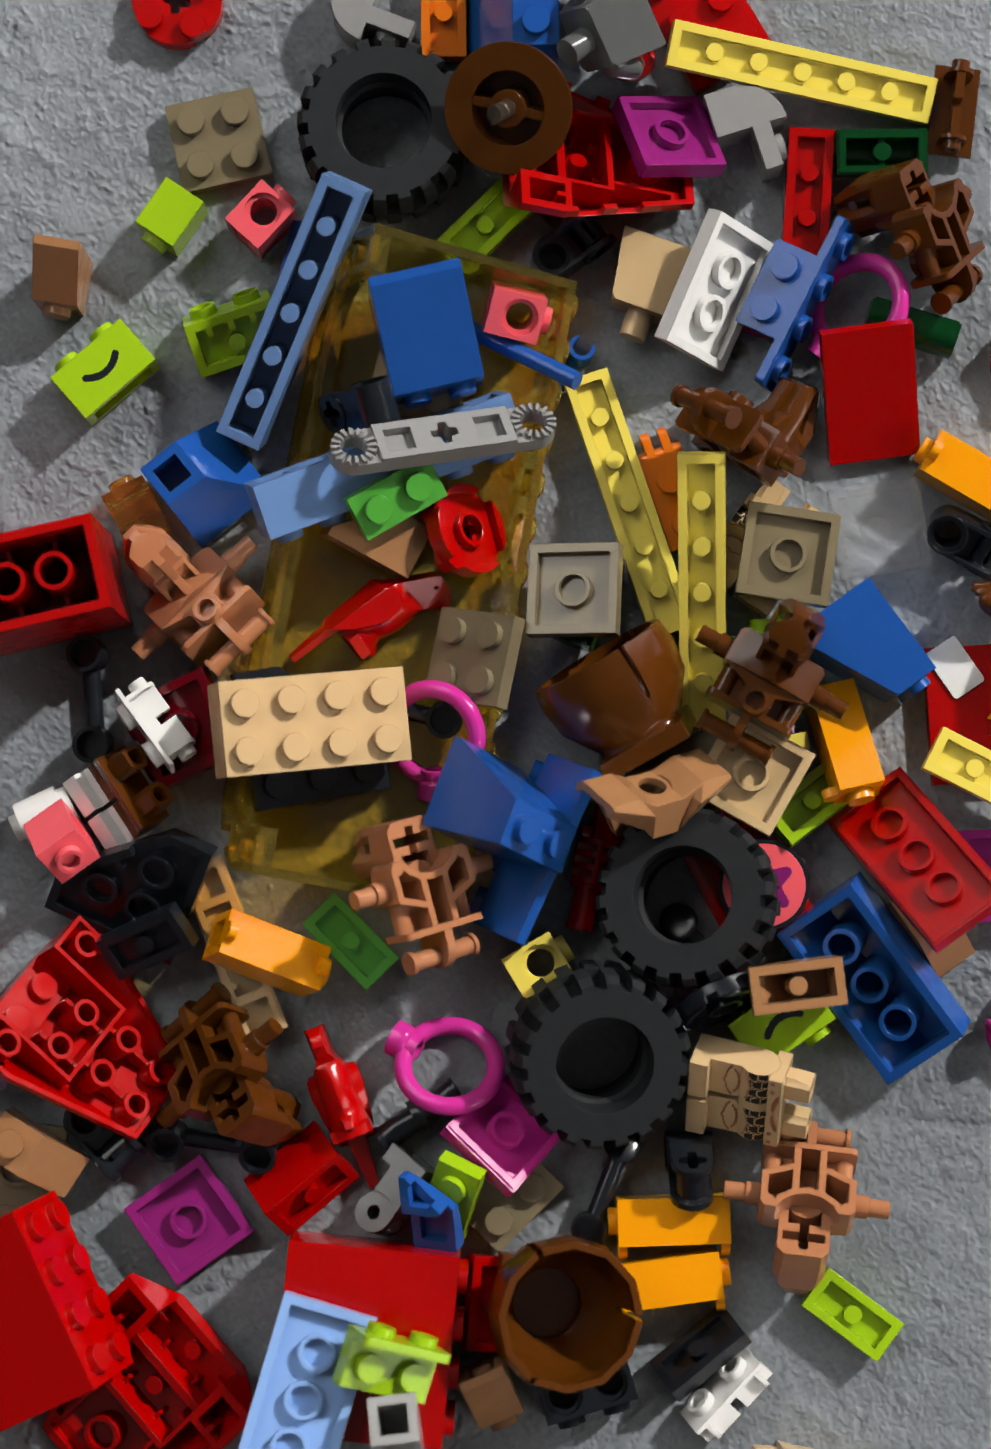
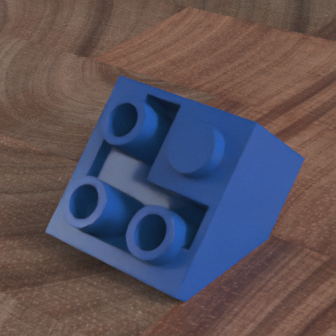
M218 421L176 440L140 469L202 549L252 510L243 483L261 477L231 438L216 432L219 425Z

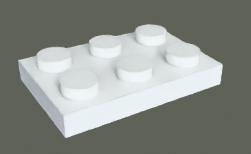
M709 208L654 337L707 367L723 372L742 329V326L735 320L774 244L726 213Z

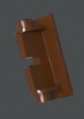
M954 59L952 60V67L935 66L934 78H938L928 124V154L965 159L971 158L981 70L971 69L969 60Z

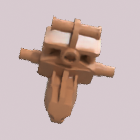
M134 524L123 535L122 551L126 565L154 594L144 606V612L153 623L144 631L145 634L131 647L132 650L142 660H145L158 646L161 647L170 638L178 646H182V651L198 667L207 665L219 678L223 676L221 673L242 653L248 656L253 651L250 645L270 625L276 624L263 610L264 601L249 585H244V582L236 574L245 565L244 562L258 549L257 545L245 535L232 549L229 548L220 557L210 547L203 548L190 557L162 528L152 525Z
M422 815L393 820L360 829L353 840V847L357 848L358 853L351 864L356 876L360 879L371 877V884H368L366 888L349 894V903L352 909L357 911L372 906L376 909L389 910L395 934L385 937L387 945L420 938L423 950L415 953L407 952L402 956L403 969L409 976H414L419 971L431 967L443 969L453 965L454 961L458 958L479 954L480 943L475 934L467 933L462 938L455 940L452 928L483 918L481 911L470 913L465 890L476 882L475 876L493 868V859L489 853L484 852L471 856L469 855L468 847L463 843L436 849L431 828L422 824L424 820ZM404 837L403 845L394 846V839Z
M811 1121L806 1139L782 1134L777 1147L764 1145L761 1158V1166L764 1169H762L760 1182L746 1180V1183L725 1180L723 1199L744 1201V1204L757 1205L756 1220L761 1225L777 1229L773 1247L774 1260L772 1271L777 1283L783 1288L785 1293L802 1295L816 1288L823 1279L829 1256L830 1235L846 1236L849 1234L854 1218L889 1219L890 1201L871 1199L869 1196L856 1194L857 1181L853 1180L858 1160V1151L850 1148L852 1129L841 1131L818 1128V1122Z

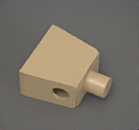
M625 225L610 301V307L626 313L619 331L621 337L632 342L644 343L651 323L659 325L691 248Z

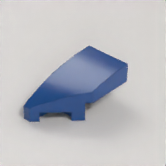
M404 1171L398 1177L402 1214L411 1215L414 1246L458 1252L464 1244L458 1204L417 1175Z

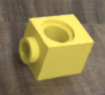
M548 931L501 959L520 993L526 999L535 994L531 986L541 978L533 975L527 967L528 956L534 950L544 949L553 956L554 967L548 975L542 976L546 984L556 978L554 969L566 964L573 971L568 962L575 959V956L562 935L553 939Z

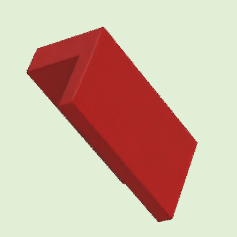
M314 1120L277 1151L275 1165L269 1172L259 1175L251 1173L243 1181L264 1214L289 1237L360 1176L352 1164L332 1145L319 1124Z

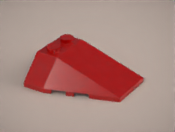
M567 81L568 86L570 88L572 83ZM571 90L573 105L572 121L568 135L557 153L536 169L520 168L518 174H502L503 206L562 218L691 210L695 204L692 177L639 178L613 110L608 108L611 101L599 95L593 101Z
M135 1273L129 1274L108 1295V1298L110 1300V1311L119 1330L126 1335L129 1341L130 1354L134 1363L95 1390L51 1409L42 1429L59 1449L225 1448L244 1430L253 1401L245 1365L184 1295Z

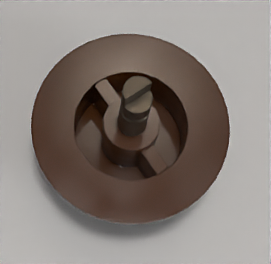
M501 41L478 48L465 57L458 65L447 86L445 118L453 141L470 161L494 173L518 174L520 168L533 170L543 165L561 148L568 135L572 121V97L562 71L549 56L525 43Z

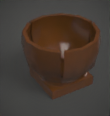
M659 619L649 620L626 631L620 637H615L593 650L592 653L586 654L546 680L534 691L543 714L563 737L601 754L603 760L599 765V769L603 775L612 773L622 776L690 737L697 721L688 704L681 707L685 666L674 638Z
M560 1235L527 1243L517 1252L498 1251L497 1274L486 1309L493 1346L520 1380L525 1381L527 1384L569 1394L605 1384L632 1357L643 1321L639 1317L625 1312L622 1308L633 1311L636 1315H643L637 1283L634 1277L605 1245L572 1235Z

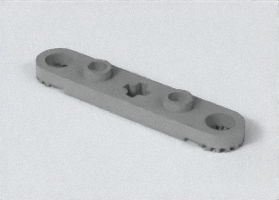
M527 403V406L521 404L519 407L508 409L505 406L371 424L370 428L364 429L357 428V430H353V428H348V431L342 429L339 431V434L335 433L330 441L329 460L331 465L343 474L363 475L537 450L547 447L553 441L557 425L556 417L553 416L552 410L548 411L546 406L541 408L538 403H536V406H532V403ZM535 422L543 428L540 429V432L535 430V433H532L531 429L527 432V428H523V423ZM436 435H444V437L447 440H451V442L444 443L442 438L436 437ZM348 447H355L361 449L364 455L361 454L360 458L355 456L352 459V455L346 457L347 454L345 452L342 454V450Z

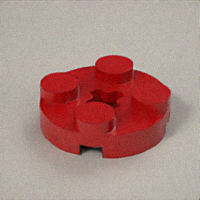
M132 0V8L140 28L153 43L169 50H187L195 47V43L202 41L207 35L209 38L220 25L224 4L223 0H186L190 2L189 7H181L179 14L171 13V6L166 3L167 0Z
M457 484L445 489L448 496L422 510V517L426 523L427 534L434 551L436 566L444 573L454 572L459 576L468 578L493 570L500 562L496 561L498 552L505 550L506 544L505 527L499 510L491 500L484 502L480 496L475 494L481 490L473 485ZM463 527L469 529L470 536L467 537L465 535Z

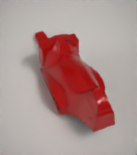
M434 571L410 575L408 578L371 579L321 622L322 625L288 657L292 662H297L337 632L360 660H364L366 657L372 658L376 653L378 641L402 629L420 610L437 608L441 612L442 606L449 607L451 590L441 575Z
M325 1024L305 1030L303 1032L316 1062L314 1074L308 1078L307 1082L312 1102L330 1132L333 1144H339L341 1148L349 1145L369 1188L376 1187L379 1180L368 1137L375 1135L373 1132L374 1123L360 1071L354 1061L346 1062L336 1053Z

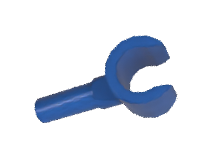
M576 335L570 340L566 351L567 362L565 365L575 370L587 367L591 363L595 352V344L592 345L590 352L585 356L577 355L573 349L580 335ZM556 382L550 395L560 399L565 391L564 385Z

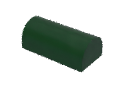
M927 128L837 129L835 131L834 177H860L868 172L915 158L922 162L926 174H928Z
M878 296L873 298L869 303L863 324L885 322L890 313L892 301ZM910 307L907 319L910 318L914 325L915 349L949 359L954 350L962 324L953 319Z

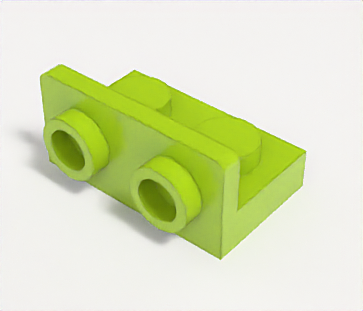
M251 287L234 293L232 301L215 306L213 301L204 302L188 310L190 315L182 318L183 327L201 378L244 364L270 301L268 290L259 292L257 287Z
M368 1321L366 1328L349 1324L332 1381L341 1387L383 1396L415 1392L418 1403L425 1404L437 1362L448 1365L451 1354L437 1346L439 1340L437 1337L427 1333L412 1330L409 1337L396 1335L394 1327L376 1321Z

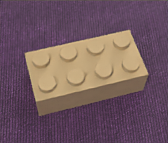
M403 666L220 681L207 685L216 779L412 760Z

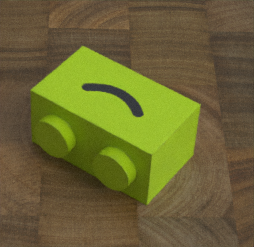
M120 318L113 324L106 322L99 326L89 337L91 343L78 354L73 351L64 356L54 368L56 373L50 377L92 427L161 369L153 355Z
M829 1007L753 1016L751 1008L740 1012L724 1023V1025L736 1042L765 1048L778 1055L779 1051L789 1052L803 1041H805L808 1047L817 1043L831 1032L827 1025L835 1020L836 1017Z

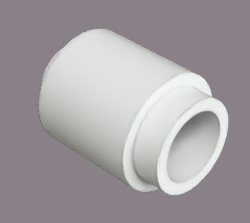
M51 786L12 805L15 814L9 816L8 820L20 842L27 839L30 843L23 825L60 798L81 819L78 807L64 786L58 789Z

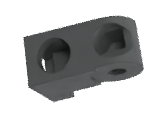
M392 1143L382 1157L390 1165V1168L376 1185L374 1191L364 1194L359 1199L355 1208L356 1221L361 1229L384 1236H392L399 1233L411 1219V1215L402 1214L398 1177L404 1171H407L431 1184L435 1171L432 1166L411 1148Z

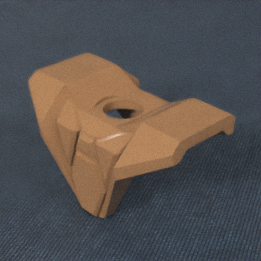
M700 748L658 761L654 763L652 768L641 770L638 774L622 777L610 773L579 781L576 783L575 789L589 794L598 802L610 830L615 835H623L622 833L629 826L645 830L654 839L678 832L693 815L730 783L731 775Z

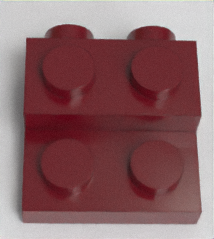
M208 666L200 667L157 688L170 707V710L157 718V720L162 725L176 715L191 737L195 739L196 742L193 746L197 753L185 762H182L179 757L172 760L175 768L173 774L169 772L164 764L156 768L148 757V765L144 769L153 783L160 781L165 783L167 788H171L212 769L211 767L215 765L207 685L215 682ZM137 727L131 731L128 730L131 737L139 742L140 746L147 741Z

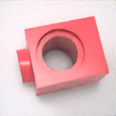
M261 179L224 219L229 231L262 260L291 229L292 221L298 220L296 210L293 208L296 201L279 184L271 188ZM262 208H271L277 212V215L270 224L259 225L253 221L255 213Z
M492 280L480 324L483 332L536 345L539 333L546 335L549 330L553 308L547 307L548 299L544 293ZM516 303H524L530 307L528 319L520 324H513L506 319L508 309Z
M61 798L23 825L36 857L62 884L100 858L86 825Z

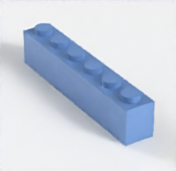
M332 171L322 173L216 432L256 450H259L268 443L369 201L372 189Z
M496 390L428 416L505 406L508 409L515 408L510 392ZM436 435V437H441L444 443L451 442L444 435ZM348 447L342 450V454L345 452L347 454L346 457L352 455V459L355 456L360 458L361 454L364 455L361 449L355 447ZM329 452L243 484L261 535L270 540L276 539L277 543H285L303 536L302 528L319 523L320 527H328L346 520L345 512L349 510L342 498L390 471L363 475H346L337 471L331 465ZM515 453L433 464V467L439 478L446 475L447 480H453L471 474L473 472L472 465L485 460H488L489 464L501 463L515 457Z

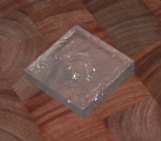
M918 477L827 490L829 513L842 515L836 551L840 581L929 569L932 567Z

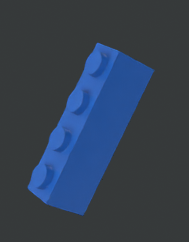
M549 753L545 763L537 759L535 760L528 777L577 829L591 796L575 789L576 783L601 775V772ZM492 856L493 868L491 870L495 872L488 889L479 886L469 908L470 912L481 911L483 918L473 921V923L525 946L557 872Z
M861 871L825 894L778 932V938L794 959L826 955L842 956L848 1004L830 1006V1008L887 1085L964 1036L971 1019Z

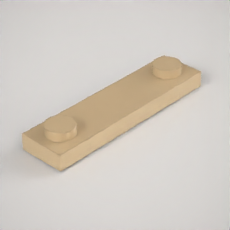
M222 854L214 857L193 910L206 944L215 916L231 908L245 913ZM214 964L221 983L230 992L231 999L228 1001L229 1004L247 1009L250 1017L242 1024L246 1035L253 1029H258L270 1018L277 1020L282 1029L289 1027L274 987Z

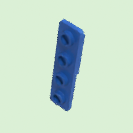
M840 215L836 217L817 256L777 238L735 320L739 325L774 340L755 376V382L767 391L772 392L781 377H788L792 367V359L790 358L798 342L803 343L812 329V314L819 301L824 302L829 296L834 284V277L832 275L839 261L846 260L853 249L855 229L846 218Z

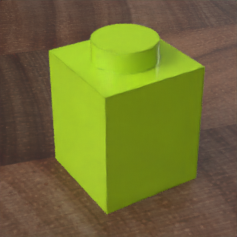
M166 177L135 222L143 234L140 240L160 255H163L167 250L176 257H179L209 213L202 200Z

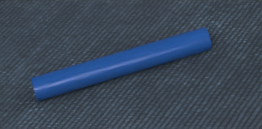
M473 321L479 344L573 390L577 389L581 384L583 378L581 372L513 339L483 332L481 324Z

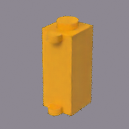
M941 430L934 440L926 437L912 459L919 464L913 477L991 522V457L944 430Z
M851 678L821 685L830 690V694L849 703L840 720L823 710L818 711L809 705L805 709L828 788L821 791L823 801L833 802V805L847 802L850 807L867 804L873 801L875 796L879 794L885 782V777L855 680Z
M231 908L214 917L202 960L293 995L304 997L320 991L326 984L332 966V960L329 959L332 947Z
M713 1192L712 1204L700 1211H685L677 1208L672 1203L670 1194L615 1196V1207L607 1209L608 1236H616L618 1259H628L627 1247L720 1244L721 1256H727L731 1253L730 1200L723 1199V1192Z
M715 1246L619 1260L636 1280L642 1310L713 1300L716 1311L726 1310L724 1286L732 1285L728 1257L720 1258L719 1251ZM622 1308V1310H624L625 1312H633Z

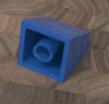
M467 0V56L487 44L515 41L539 49L558 66L559 55L556 45L559 41V0Z
M460 257L368 278L370 310L385 372L388 375L397 405L404 404L405 409H414L430 404L432 402L431 397L449 393L451 399H456L476 393V387L483 385L484 371Z
M869 577L820 612L824 616L825 630L809 658L810 661L843 680L854 678L856 687L884 703L895 697L902 703L931 683L926 675L934 670L936 666Z
M454 736L422 823L479 852H487L495 857L557 873L562 872L577 830L521 768Z

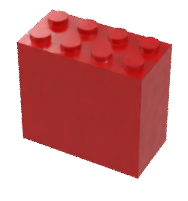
M91 513L0 533V657L70 641L79 635L92 636L134 626L114 537Z
M55 1190L0 1216V1432L95 1390L134 1363L130 1354L129 1341L126 1335L119 1330L110 1311L108 1295L99 1287L90 1268L89 1254L85 1247L79 1244L70 1224L69 1211L65 1204L59 1200Z
M296 1230L289 1239L284 1292L288 1290L378 1317L377 1322L394 1327L396 1335L409 1337L412 1330L430 1334L439 1339L437 1346L451 1354L448 1365L437 1362L425 1404L418 1403L424 1449H442L443 1437L453 1438L456 1400H447L448 1389L457 1390L460 1353H453L451 1349L452 1341H462L465 1306L456 1305L457 1293H466L469 1259L460 1258L461 1248L458 1252L416 1247L412 1241ZM360 1390L356 1391L342 1441L371 1444L367 1398L383 1395Z

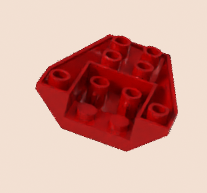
M78 915L26 964L0 996V1077L6 1082L134 1141L170 1095L167 1084L176 1069L174 1065L161 1062L158 1053L168 1044L162 1038L161 1028L132 978L129 976L123 980L118 979L95 944L101 935L83 917Z

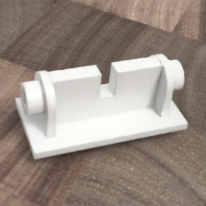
M140 677L128 686L131 693L126 697L119 688L115 690L120 704L114 710L129 731L137 727L147 741L141 747L155 767L158 768L164 764L169 772L173 774L175 768L172 760L179 757L182 762H185L197 753L193 746L196 741L191 737L176 715L162 725L159 723L157 718L169 711L170 707L155 688L152 681L146 682L143 677Z
M744 1348L721 1367L702 1388L696 1390L690 1396L687 1405L679 1413L695 1433L701 1435L707 1442L710 1443L714 1437L720 1439L722 1434L741 1415L731 1405L732 1401L738 1398L748 1407L770 1385L767 1380L773 1373L760 1360L758 1361L747 1348Z

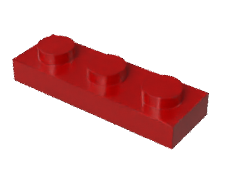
M789 127L781 240L817 256L829 233L835 130Z

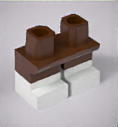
M138 744L128 748L123 746L95 759L92 762L93 764L85 770L73 775L62 783L84 818L109 807L88 821L91 829L105 849L144 838L169 816L166 808L173 801L174 797L165 783L160 781L152 784L148 783L141 772L148 765V757Z

